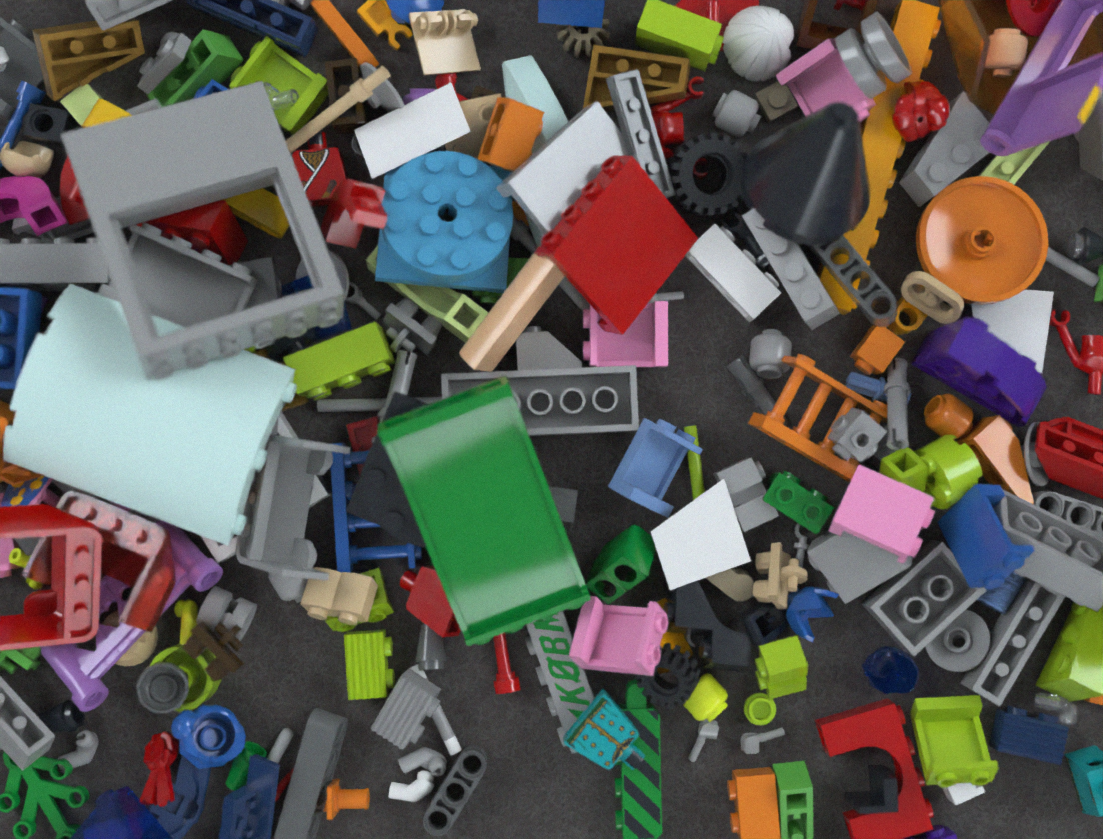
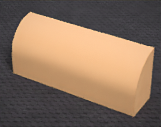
M533 253L460 350V356L474 370L489 372L494 370L565 277L549 257L537 256Z

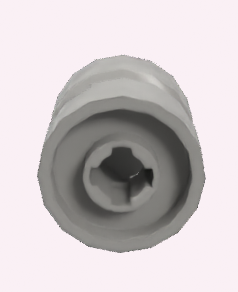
M214 586L202 604L196 623L204 622L212 631H215L214 627L220 622L229 630L238 625L241 630L235 637L241 641L253 620L257 604L242 597L235 600L231 592Z

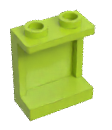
M266 36L262 42L259 41L253 46L250 51V58L246 64L234 71L229 87L234 89L262 81L279 127L292 136L308 123L328 96L327 79L319 73L316 75Z
M980 695L915 698L910 717L926 785L951 787L958 783H971L975 786H981L993 781L999 767L996 760L991 761L981 726L979 715L983 705Z

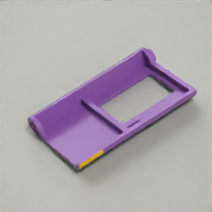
M1103 0L1060 1L983 133L980 142L985 150L997 156H1007L1075 133L1082 128L1103 91V53L1067 67L1094 18L1103 12Z

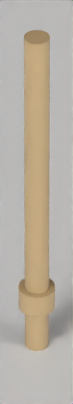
M381 66L367 78L357 80L350 86L349 92L288 138L285 142L290 154L358 101L362 103L373 95L372 90L390 77L388 70Z

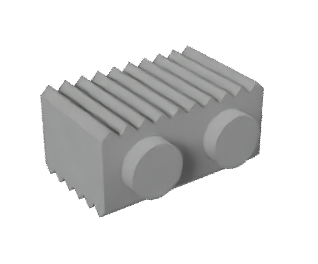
M409 668L401 675L373 723L371 730L375 731L378 735H382L383 738L398 746L399 749H404L410 741L415 744L425 730V727L421 725L425 716L431 718L441 702L437 699L441 688Z

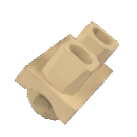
M781 542L771 543V551L756 554L755 565L757 571L760 574L769 573L768 580L754 582L753 595L758 602H772L778 610L787 609L788 591H797V584L806 582L808 573L804 568L799 567L798 559H791L789 554L782 551Z

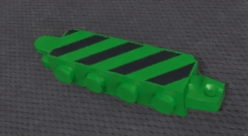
M634 678V680L631 679L626 684L625 704H619V707L638 729L639 735L632 744L643 752L645 757L634 770L629 768L620 759L615 764L620 765V778L614 779L615 798H621V810H615V828L622 831L623 839H657L662 834L660 714L651 703H646V697L642 694L645 688H638L637 682L639 679L636 680Z

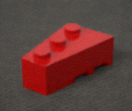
M225 200L215 201L144 222L162 230L161 237L172 240L174 235L192 244L190 249L201 254L203 249H206L221 256L220 262L225 265L238 262L248 241ZM143 222L135 225L141 227Z

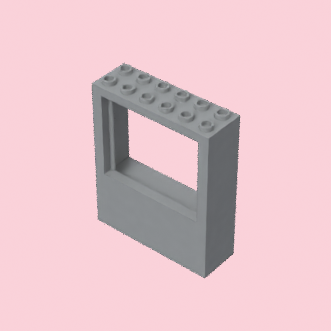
M262 81L61 134L147 379L153 377L157 380L164 379L173 375L176 370L185 367L189 369L199 368L206 365L208 360L220 356L222 358H231L240 354L242 349L252 346L256 348L266 347L272 344L274 339L284 336L289 338L297 337L304 334L309 328L318 325L322 328L329 327L343 318L344 292ZM274 185L314 289L159 336L121 228Z

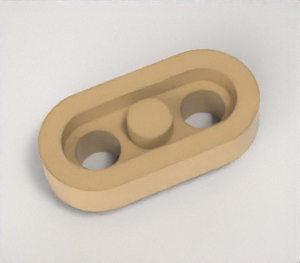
M922 271L912 272L907 275L902 284L901 293L904 299L937 322L949 324L959 319L964 308L962 297L930 274Z

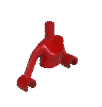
M696 76L689 81L685 98L666 101L650 108L665 159L672 157L674 153L672 152L673 150L664 146L672 144L682 145L684 141L683 112L670 113L668 111L690 98L700 99L705 92H695L691 86L704 83L702 77ZM699 158L693 167L692 176L697 180H702L708 175V173H698L695 170L696 165L708 163L705 158Z
M1052 309L1049 325L1056 327L1071 363L1079 370L1089 374L1087 394L1101 395L1103 336L1082 335V345L1079 353L1066 326L1070 321V312L1068 310L1062 311L1061 321L1058 322L1055 319L1056 311Z

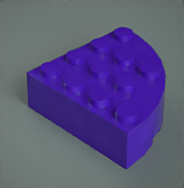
M970 317V319L964 318L929 331L911 361V365L996 415H1000L1013 425L1020 428L1027 424L1047 388L1045 380L1035 368V361L1019 354L1010 345L988 331L989 325L975 317Z

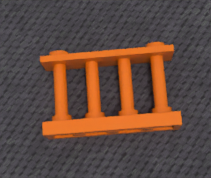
M798 354L797 357L784 355L782 362L794 368L772 411H767L766 415L754 412L748 424L850 483L858 465L861 464L853 458L846 461L834 455L835 451L832 448L835 444L827 438L832 432V425L822 442L819 441L818 444L809 440L811 436L809 431L831 391L845 399L833 423L840 416L846 415L852 407H858L870 414L869 416L878 424L881 421L887 423V405L877 400L871 402L814 367L816 364L814 360L805 355ZM807 376L820 385L798 426H793L791 430L783 425L785 422L783 416L804 377Z

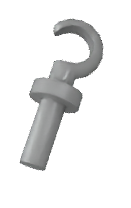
M797 524L795 526V535L799 538V542L794 543V548L797 549L796 559L799 560V567L803 568L805 551H808L810 545L806 544L807 537L799 533L801 525Z

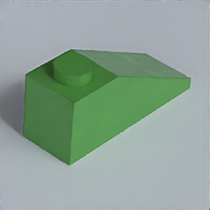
M203 29L190 43L184 59L147 96L150 100L157 98L161 108L192 100L198 89L202 86L206 87L211 79L219 84L224 82L244 59L228 35Z
M805 761L772 764V770L776 777L780 839H813V786Z

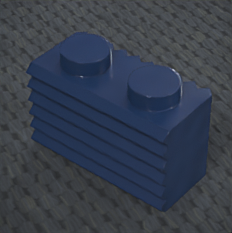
M1008 705L1007 710L996 709L989 742L990 747L1004 753L1057 765L1062 764L1069 727L1059 723L1058 716L1039 712V716L1034 717L1027 715V709Z

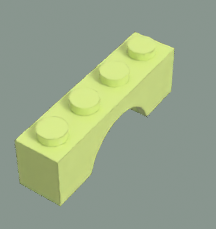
M378 246L366 259L368 270L376 274ZM386 282L401 295L413 301L426 314L438 320L442 326L465 343L488 314L486 310L466 295L450 288Z

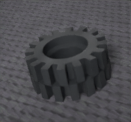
M665 643L663 647L660 645V661L655 665L653 676L636 674V678L639 679L637 685L638 688H645L642 692L644 697L649 694L652 696L651 703L655 704L659 700L661 701L660 707L666 708L669 703L670 708H676L678 704L680 706L685 704L692 695L700 680L698 678L700 669L695 668L697 665L695 658L689 661L688 657L691 653L687 650L682 654L680 653L681 646L676 645L672 650L671 643ZM657 668H666L673 672L678 678L679 683L674 684L665 681L659 675Z

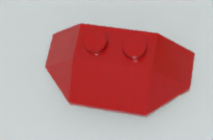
M1067 416L1048 422H1040L1037 425L1035 452L1048 478L1103 499V430Z

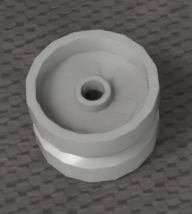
M878 12L861 21L862 35L855 29L850 28L835 38L836 46L846 68L860 90L869 99L886 90L887 82L885 75L894 83H898L912 75V69L904 50L888 23Z

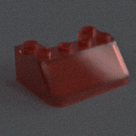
M79 490L68 491L61 497L56 508L92 522L98 527L102 539L101 573L134 587L118 621L152 633L176 583L170 533L166 528ZM52 536L40 537L21 576L51 586Z

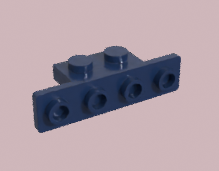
M258 754L250 756L247 785L224 796L219 839L271 838L279 775L278 763Z

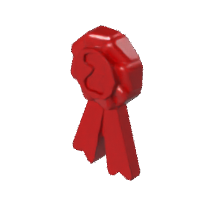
M164 731L154 734L152 740L145 746L143 762L151 772L139 803L155 806L158 804V806L164 807L168 801L173 802L175 799L170 766L177 757L179 741L172 733Z

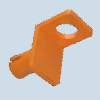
M332 779V782L327 787V800L323 812H327V820H333L340 809L368 810L370 802L369 788L341 789L339 779Z

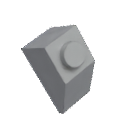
M540 326L526 327L516 340L518 370L582 368V362L548 331L541 332Z

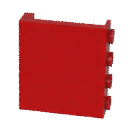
M613 155L602 164V170L595 179L583 187L582 195L577 201L564 210L561 215L562 219L555 228L548 231L542 237L541 245L534 253L537 256L549 257L601 316L597 323L605 332L623 335L695 244L698 237L633 156Z

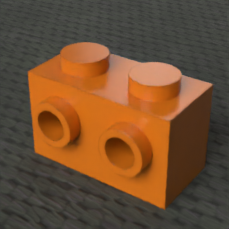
M497 97L477 159L513 173L532 155L531 150L535 139L540 135L543 128L542 118L544 112L511 98Z
M770 767L732 770L733 780H727L729 800H734L735 812L730 813L732 833H737L739 839H780L776 777Z

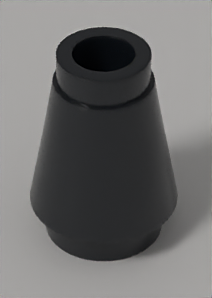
M66 700L36 715L52 733L74 732L84 724L85 720L84 712L80 711L71 700Z

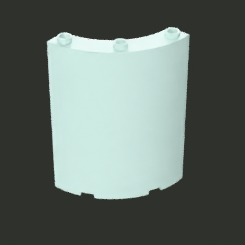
M69 284L48 315L53 321L46 335L38 333L21 371L10 406L11 410L16 411L13 426L8 425L5 429L3 460L228 546L235 534L240 535L244 529L247 517L243 516L244 508L256 470H261L266 460L267 452L264 451L265 445L285 402L291 403L296 393L297 385L293 384L295 369L242 349L240 354L231 358H222L220 356L208 360L206 365L199 368L189 369L185 367L174 371L173 375L164 379L157 380L154 377L147 379L120 302ZM151 315L159 336L185 328Z

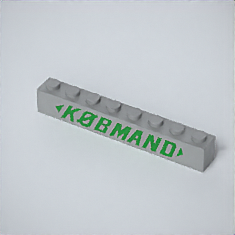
M560 611L546 621L538 622L536 620L526 624L530 635L525 637V641L530 655L537 654L541 666L536 667V672L541 686L548 685L551 696L546 698L552 717L559 716L562 727L557 728L562 746L565 747L567 745L563 743V735L594 700V696L584 669L579 667L569 657L573 637L564 611ZM570 748L572 754L577 753V751Z

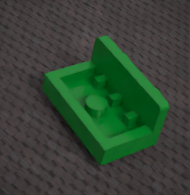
M784 471L783 474L780 472L773 473L767 482L770 487L764 494L763 501L812 533H819L834 507L826 503L828 498L813 488L810 491L799 485L801 480L787 471Z

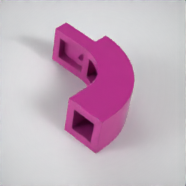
M12 176L0 179V223L10 219L25 218L37 236L67 223L62 207L43 180L32 176Z

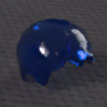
M895 646L879 647L861 665L864 675L869 677V684L887 695L892 693H909L914 690L919 679V669L914 660L906 651Z

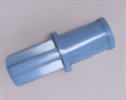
M850 372L846 380V387L856 393L872 397L873 401L882 400L887 402L886 394H884V386L887 383L885 378L880 377L876 379L860 373ZM910 393V395L907 397V404H908V402H909V400H910L911 393Z

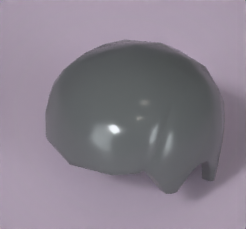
M158 662L147 667L139 676L136 689L142 706L153 713L168 714L182 705L188 696L189 683L182 669L173 663Z

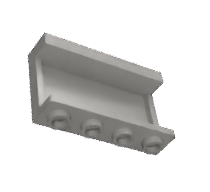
M143 222L141 227L136 225L129 227L128 230L132 232V236L127 248L151 315L187 328L245 310L257 282L254 277L250 276L251 269L236 262H233L232 267L220 262L221 256L206 249H203L201 254L190 249L192 245L190 242L173 235L172 240L161 237L162 230ZM112 279L109 286L102 283L98 294L120 302Z

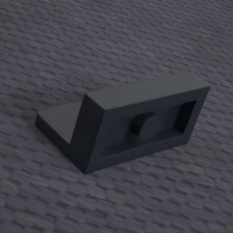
M868 765L870 791L845 792L846 801L859 814L899 812L897 778L882 765Z

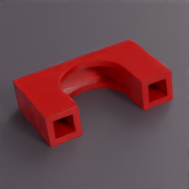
M886 698L815 720L823 750L829 757L858 748L872 746L886 750L894 762L899 812L859 814L855 809L842 812L850 839H902L933 829L930 818L934 817V812L928 798L924 799L921 787L925 785L920 769L914 767L911 756L915 755V750L910 737H905L902 725L906 721L900 705H895L894 702Z

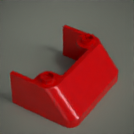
M47 504L0 507V539L52 536L51 589L38 590L28 595L23 604V614L0 616V651L81 643L92 639L96 635L99 628L102 539L99 529L95 524Z

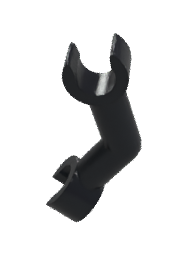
M736 207L732 208L735 218L730 221H726L720 216V221L724 228L734 231L743 240L758 265L762 269L764 268V270L771 267L751 230L743 222V217Z

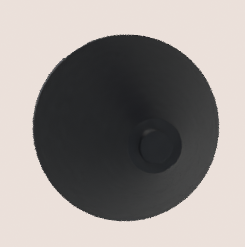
M833 102L766 136L751 149L741 171V192L748 209L751 211L754 208L765 219L764 227L784 239L807 245H822L836 242L840 239L841 235L849 231L853 232L858 227L870 204L871 187L859 116L851 105L844 102Z

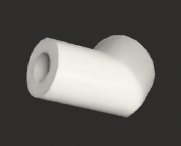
M423 770L418 772L417 780L413 781L410 785L391 782L388 798L417 802L433 790L434 784L432 782L434 776L431 772Z

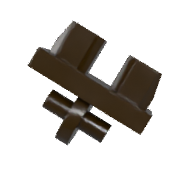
M201 622L191 630L193 635L189 637L183 649L193 659H197L208 648L216 658L204 670L217 682L230 672L233 674L244 664L226 645L228 643L236 652L243 646L235 637L241 628L235 625L229 630L220 622L214 627V630L222 637L220 639L204 622Z

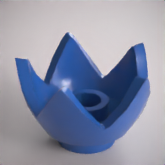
M804 587L802 590L797 588V591L791 592L788 595L787 609L784 610L787 611L786 619L792 630L800 637L813 642L815 637L810 628L808 618L833 617L834 614L822 596L836 599L839 594L819 587Z

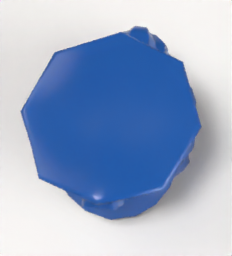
M202 704L194 711L185 709L179 713L171 725L173 736L180 740V754L198 769L225 766L228 761L238 756L245 746L246 735L243 726L237 721L231 710L216 704Z

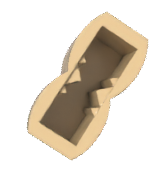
M313 567V569L329 573V579L307 580L300 605L308 611V615L319 620H326L327 616L338 617V621L348 625H357L358 621L368 622L378 584L374 579L357 573Z

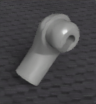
M89 730L81 731L76 736L79 739L76 741V750L59 756L58 759H67L73 768L90 763L99 745L96 733ZM58 764L60 770L64 772V771H65L64 766L61 765V764Z

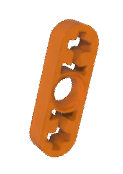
M312 0L310 2L314 11L352 58H357L360 65L364 62L373 65L375 68L379 65L371 51L329 0Z

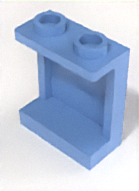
M644 418L608 487L624 497L669 518L674 506L663 501L662 498L687 451L691 450L700 455L703 449L693 444L695 437L678 429L675 434L676 427L660 418L657 423Z

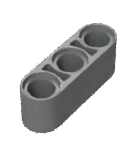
M468 745L460 752L429 803L423 818V826L429 834L442 836L450 830L483 776L488 758L486 751L481 746ZM469 755H475L481 760V765L476 769H471L465 765L464 758ZM452 783H458L464 788V793L460 796H453L448 792L447 786ZM434 811H441L446 815L447 821L442 824L435 823L431 819L430 814Z

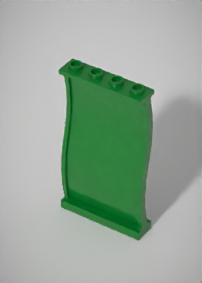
M506 375L378 423V434L382 444L387 449L404 488L435 570L464 635L467 647L473 644L482 645L488 643L494 636L505 632H517L528 623L536 620L538 622L546 621L557 612L565 609L574 610L580 608L586 601L591 600Z

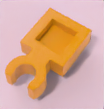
M368 0L357 9L356 13L377 37L384 31L386 32L389 45L394 50L400 48V44L395 40L397 33L404 34L407 39L412 38L411 30L405 25L398 24L392 18L391 10L386 0Z

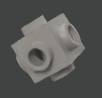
M852 407L846 415L840 416L831 427L832 432L827 438L835 444L832 449L846 461L853 458L862 462L876 452L878 448L877 443L887 431L864 411Z

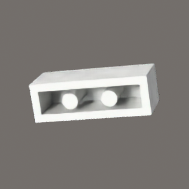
M714 224L695 242L685 256L750 323L781 294L777 289L779 283L768 272L763 274L755 266L757 261L750 252L745 249L741 251L733 243L735 238L729 230L723 226L719 228Z

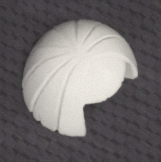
M751 6L741 10L732 17L723 35V44H725L723 49L725 56L728 58V63L731 64V68L741 77L745 76L750 81H766L775 77L777 73L787 66L791 58L789 46L794 38V29L791 21L784 14L780 13L778 9L767 6Z

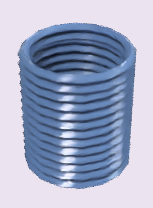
M1014 571L1004 579L1005 582L1001 586L985 591L977 600L994 611L1005 615L1010 605H1012L1011 602H1014L1013 599H1015L1016 594L1020 591L1019 588H1022L1021 586L1026 581L1024 577L1019 576Z

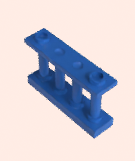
M344 442V443H331L332 445H338V446H344V447H346V443H345V442ZM350 449L349 454L332 452L331 481L337 571L351 572L353 564H358L360 560L408 557L409 568H416L417 560H422V546L407 543L406 545L358 548L357 545H352L351 532H356L358 528L381 527L346 512L349 500H351L357 485L353 481H348L347 468H352L354 464H364L369 451L352 452Z

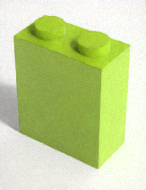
M647 0L637 26L635 45L660 55L688 58L691 67L705 72L708 63L715 64L724 40V36L719 35L722 24L659 0Z

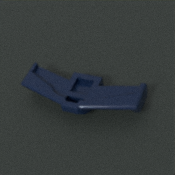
M181 755L175 783H172L175 799L173 802L168 801L164 807L158 806V804L157 806L149 805L147 810L159 816L140 839H182L193 824L198 822L205 808L204 801L212 767L198 769Z

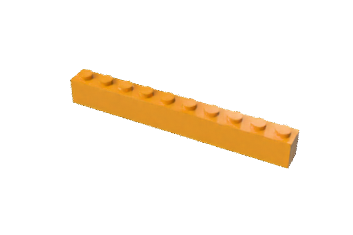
M901 0L895 8L890 25L907 56L912 69V75L898 83L892 82L885 75L887 82L886 90L873 98L876 105L868 110L870 115L862 120L861 133L871 187V199L868 210L858 227L853 232L849 231L843 236L868 266H870V261L866 260L869 248L873 249L879 236V230L875 229L878 218H883L888 205V200L884 199L887 188L891 189L896 178L897 170H894L893 166L896 158L901 157L906 141L902 139L892 123L895 104L901 95L906 94L904 89L905 82L923 81L919 79L922 68H927L932 56V50L928 49L931 38H936L941 25V20L937 19L940 7L916 0ZM838 254L833 258L832 262L836 265H843L849 260V257L845 254ZM820 262L817 276L840 314L845 315L851 312L852 308L856 309L857 305ZM861 278L855 280L852 287L858 289Z

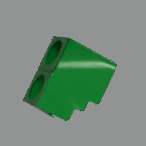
M631 525L606 543L593 562L585 582L587 588L609 605L648 577L656 551L653 537L641 527ZM619 565L632 567L624 581L619 580L614 573L615 568ZM599 580H606L614 584L616 590L613 596L610 597L603 591L605 585Z

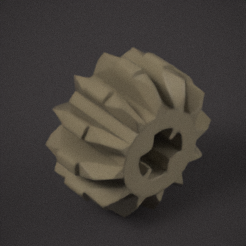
M603 19L602 28L585 27V30L588 29L587 34H581V29L578 31L579 26L557 24V27L560 29L557 33V39L565 41L563 50L569 51L574 47V56L576 58L580 56L581 50H585L587 57L590 58L592 56V47L594 45L603 46L602 41L609 39L610 33L606 31L609 27L608 19Z

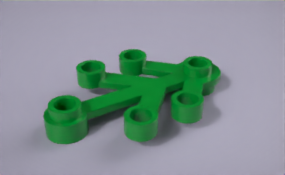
M4 751L3 760L5 766L9 769L5 792L0 795V811L8 813L19 806L20 796L18 795L22 776L28 784L21 820L13 827L15 838L28 839L35 834L37 829L35 819L38 806L40 805L57 833L56 839H64V836L70 839H86L85 831L80 825L68 824L52 796L65 799L70 807L79 808L89 799L88 789L84 786L72 787L42 779L35 769L49 771L52 778L62 780L72 773L73 766L65 758L54 759L42 755L22 771ZM58 764H61V765L64 766V768H65V773H64V774H62V773H60V772L58 771V768H57ZM74 792H78L81 795V801H77L74 798ZM5 797H9L11 799V806L5 803ZM22 824L27 826L28 834L22 831Z

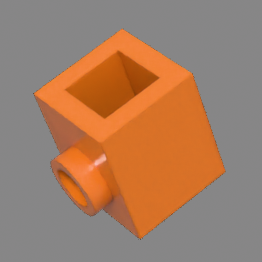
M873 325L849 357L856 361L854 366L867 375H871V373L874 375L881 374L905 341L886 327Z

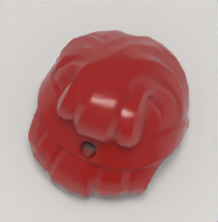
M908 81L904 83L906 94L901 95L897 99L892 115V123L900 136L905 141L911 142L918 138H923L931 130L937 131L947 124V118L950 115V105L946 96L941 94L935 85L930 82Z

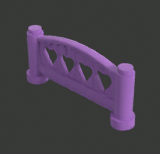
M162 520L157 521L153 526L155 538L122 560L100 580L99 617L103 612L108 611L111 603L116 601L118 604L120 626L117 628L101 625L99 622L98 632L96 633L97 650L95 652L79 649L76 643L40 647L43 657L72 692V701L80 711H90L106 699L109 690L100 680L102 676L190 585L201 592L208 590L220 580L223 574V569L214 559L207 558L180 527ZM162 554L165 579L146 577L144 574L145 568L154 563L156 556ZM139 578L141 581V604L122 599L123 591L126 588H130L133 580Z

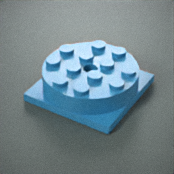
M453 151L426 153L386 172L383 186L385 194L381 204L388 218L384 229L380 228L375 281L504 293L507 285L509 241L513 222V196L510 195L503 198L496 187L512 172L495 166H487L470 155ZM446 209H448V215L454 218L451 222H445L439 218V216L445 214Z

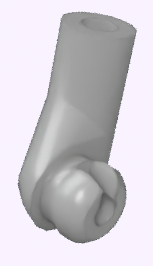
M427 747L419 748L398 759L404 773L420 766L432 772L433 776H441L446 771L447 761L441 753Z

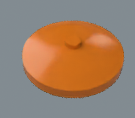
M976 176L964 178L948 185L928 203L917 226L916 248L919 261L926 273L957 292L965 303L988 305L1000 303L1016 296L1037 278L1043 268L1048 252V232L1041 211L1023 190L1002 179Z

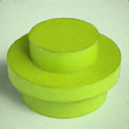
M754 693L744 703V714L751 723L766 725L775 717L776 704L773 699L769 700L767 694Z

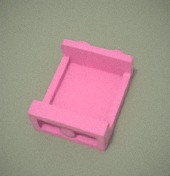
M828 38L775 75L781 86H788L805 116L833 102H844L851 105L857 111L859 121H862L870 115L868 110L876 105L873 98L869 99L866 97L852 78L839 54L835 38Z
M668 301L648 303L623 335L605 332L597 323L601 316L590 304L589 309H583V328H589V341H583V360H589V367L636 365V368H654L668 366Z
M858 465L832 521L829 532L841 537L843 531L898 555L897 561L904 564L907 557H915L923 539L917 536L921 527L927 529L933 518L935 510L930 509L934 497Z
M590 596L591 600L586 601L581 608L569 657L582 669L653 676L655 665L660 661L662 635L668 627V618L665 611L657 602L650 601L648 608L604 605L596 596Z

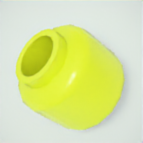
M706 673L700 677L699 683L692 695L683 705L696 720L704 721L707 719L711 722L728 706L725 702L728 694L711 674Z

